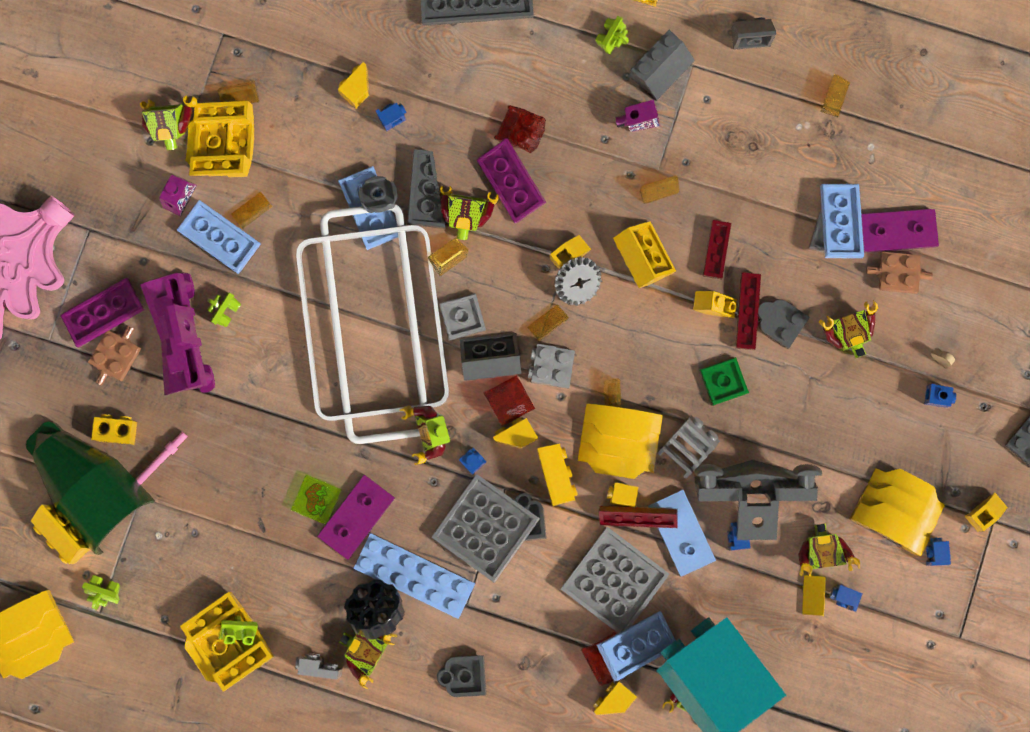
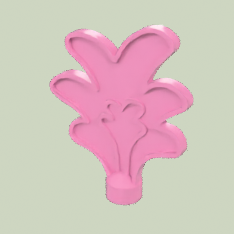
M52 195L39 209L27 213L17 212L4 204H0V339L3 334L5 306L13 315L19 318L35 319L40 314L36 293L37 286L44 290L53 291L64 283V277L53 258V244L61 229L75 215Z

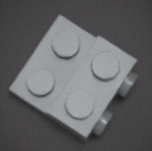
M537 344V348H533L531 359H535L534 367L530 366L528 378H532L531 383L569 389L575 351Z
M308 653L296 659L295 669H298V675L338 679L342 676L343 668H338V664L327 663L324 665L325 658H320V654Z

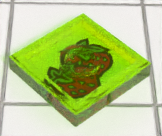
M305 475L291 511L326 525L342 489Z

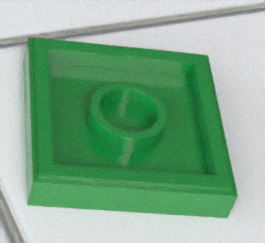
M736 357L699 370L712 406L749 394Z

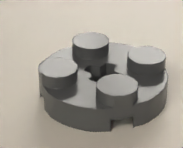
M371 177L365 181L362 188L360 187L359 199L367 212L380 213L395 207L398 196L397 189L392 181L386 180V177ZM376 192H380V194H382L380 197H374V195H376Z

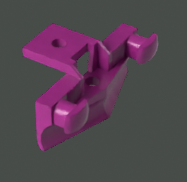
M174 273L140 284L161 340L164 396L200 388L202 393L213 390L215 388L214 374L210 365H203L200 352L202 343L201 339L197 337L193 318L195 311L194 308H191L189 299L195 295L191 275L189 273Z

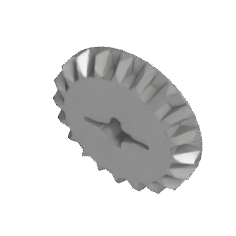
M584 257L573 258L567 261L559 269L555 278V290L558 297L563 302L576 306L578 304L585 305V302L591 301L593 296H597L596 292L600 289V283L602 282V274L595 262ZM578 278L583 280L582 282H580V286L575 284L578 282Z

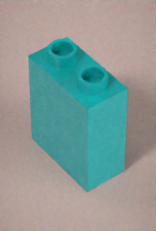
M710 617L706 618L691 630L696 640L685 646L679 638L661 652L666 662L657 672L702 732H740L787 696L728 617L716 625Z

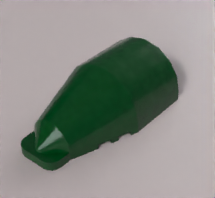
M48 421L43 423L26 441V449L33 456L56 513L96 555L103 553L99 545L123 519L140 507L155 501L116 458L70 435L55 422Z

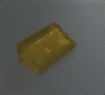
M837 74L832 76L820 112L839 117L850 84L849 81Z
M255 81L218 88L220 102H259Z
M675 175L641 186L640 194L643 203L647 204L678 194V177Z
M259 192L232 212L231 215L243 229L269 210L272 205L263 193Z
M455 237L428 256V259L436 272L442 276L467 257L469 249Z
M557 304L527 328L537 341L540 342L568 321L569 317Z
M619 378L604 381L605 406L621 408Z

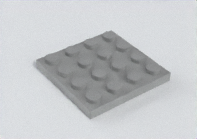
M476 474L432 538L495 583L537 524L539 518Z
M606 527L561 587V590L617 633H620L632 626L667 579L669 573L609 527Z

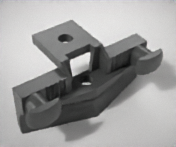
M756 460L746 461L723 469L716 465L706 464L695 468L694 474L696 476L694 477V483L699 501H738L737 540H777L779 501H817L818 487L815 482V476H821L822 470L812 464H802L796 466L793 471ZM754 480L761 482L758 487L750 486ZM747 494H765L769 503H747ZM756 517L763 519L759 524L752 523Z

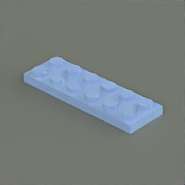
M370 533L353 568L376 580H383L386 584H393L397 590L459 619L475 586L474 582Z

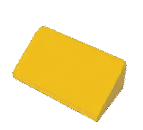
M804 575L803 615L824 616L826 577H809Z

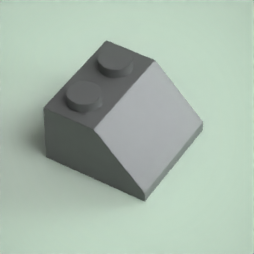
M764 17L751 21L739 19L733 22L731 27L733 50L770 47L776 36V29L772 20Z

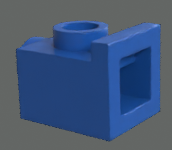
M401 103L388 104L381 112L379 109L376 110V114L386 131L406 120L404 115L406 110Z
M929 384L926 387L924 404L944 408L951 407L956 401V392H953V387ZM941 392L945 393L944 399L940 397Z
M474 448L459 459L472 475L486 463L484 458Z
M737 522L730 523L731 527L730 531H727L728 542L732 543V546L728 547L729 551L751 548L750 540H737Z
M930 538L931 542H928L929 546L926 547V554L930 558V562H926V566L951 565L949 541H943L942 538Z
M836 584V587L832 588L829 598L837 601L836 605L846 609L849 606L848 610L856 612L863 593Z

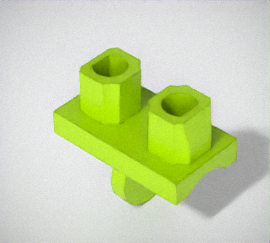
M619 16L616 19L607 18L604 23L605 30H608L607 35L599 33L595 39L597 45L602 47L605 53L611 55L615 46L619 48L621 43L627 44L629 42V39L626 37L628 33L626 30L627 26L622 22L623 18Z
M227 292L220 304L218 303L222 297L218 294L214 300L210 298L206 300L211 304L207 311L212 313L215 307L217 308L210 319V322L215 325L219 324L227 327L231 318L223 314L228 307L236 312L241 305L230 292Z
M92 575L88 583L84 582L82 589H85L84 593L89 595L87 601L92 602V609L97 610L100 605L106 607L108 601L118 604L120 600L118 596L120 590L119 583L110 581L107 588L104 589L101 588L103 579Z
M235 616L234 621L222 620L221 629L218 634L219 639H223L225 644H233L235 640H242L244 645H252L258 623L241 621V616Z

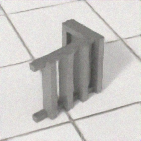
M692 415L658 452L659 455L665 452L687 471L683 476L686 479L720 442L715 432L705 428L703 422ZM680 436L702 457L698 459L676 438ZM671 443L694 463L692 467L669 448Z

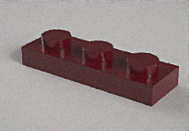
M712 220L703 277L722 280L732 223Z

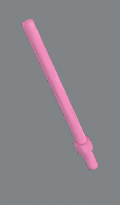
M183 431L172 442L169 441L165 445V449L136 478L140 485L170 454H174L178 450L177 447L188 437Z

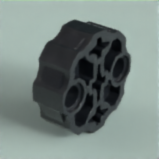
M372 580L369 583L358 585L353 589V593L346 599L344 604L347 615L346 619L352 630L357 635L361 634L366 639L371 640L394 632L398 623L403 620L405 613L402 599L393 584H386L383 580Z

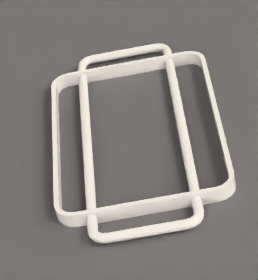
M396 204L393 209L389 210H392L396 215L397 227L329 236L328 220L330 218L369 212L363 206L328 211L320 220L321 237L304 240L299 244L296 252L315 409L317 414L325 420H344L347 438L355 444L418 437L420 433L419 429L367 436H356L353 432L352 418L404 411H399L403 408L401 407L351 414L330 248L331 241L398 232L420 405L411 407L432 406L435 408L443 405L449 396L430 240L427 232L422 227L404 225L403 212ZM408 231L422 233L426 241L445 389L443 398L439 402L427 404L405 233ZM322 243L344 414L333 417L324 415L320 408L302 264L303 249L307 245Z

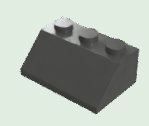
M668 30L631 69L629 77L657 101L695 60L683 41Z
M516 333L460 339L464 381L521 374Z

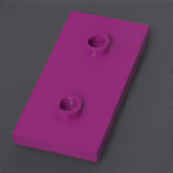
M504 139L477 159L478 164L514 223L520 222L546 203L508 139Z
M935 209L861 214L864 253L934 248L939 246Z
M126 277L60 316L75 346L79 348L145 309L130 280Z
M364 475L317 537L349 560L394 501L395 497Z

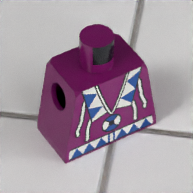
M654 100L628 106L625 108L626 115L615 117L617 128L628 126L630 132L660 127Z
M172 174L159 197L162 207L181 217L197 185Z

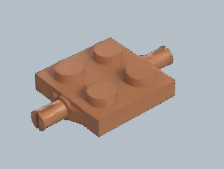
M882 252L879 267L867 266L866 274L878 275L879 290L917 294L919 292L920 280H932L933 272L921 271V255Z
M127 326L123 335H118L111 331L105 332L88 361L89 364L95 366L101 372L95 381L102 386L107 376L123 381L141 350L140 347L134 345L129 340L135 329Z

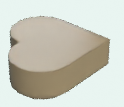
M935 348L931 353V357L946 369L955 361V358L950 353Z

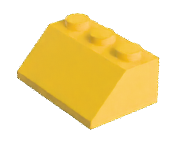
M651 221L628 227L613 238L639 288L650 285L676 272Z
M560 444L537 448L552 507L575 501L574 496H577L575 484L571 485L569 478L572 477L570 466L565 465L564 459L567 458L565 447L561 448Z
M42 504L31 519V522L34 524L33 529L39 535L43 534L47 539L45 541L47 545L59 552L58 557L65 564H75L90 548L56 513L53 505Z

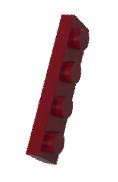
M741 273L735 349L756 350L761 274Z
M600 506L599 519L600 525L678 528V509Z

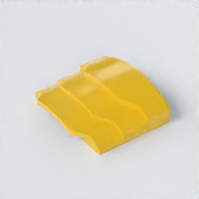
M249 101L197 103L194 107V118L188 124V144L185 161L190 165L189 175L247 177L254 147L252 104Z
M586 403L577 461L587 462L597 474L635 479L644 471L654 473L663 415Z
M875 468L849 520L866 529L870 528L902 545V548L917 556H922L945 504L938 500L935 487L900 468L889 472Z
M50 590L38 593L0 612V673L3 679L10 675L20 679L32 675L59 661L63 648L74 643Z
M232 592L226 593L180 626L187 636L185 642L186 651L199 668L205 680L217 683L223 692L274 657L258 628L252 645H244L242 640H235L233 644H225L223 639H219L218 634L221 629L222 620L234 621L235 616H241V621L253 622Z

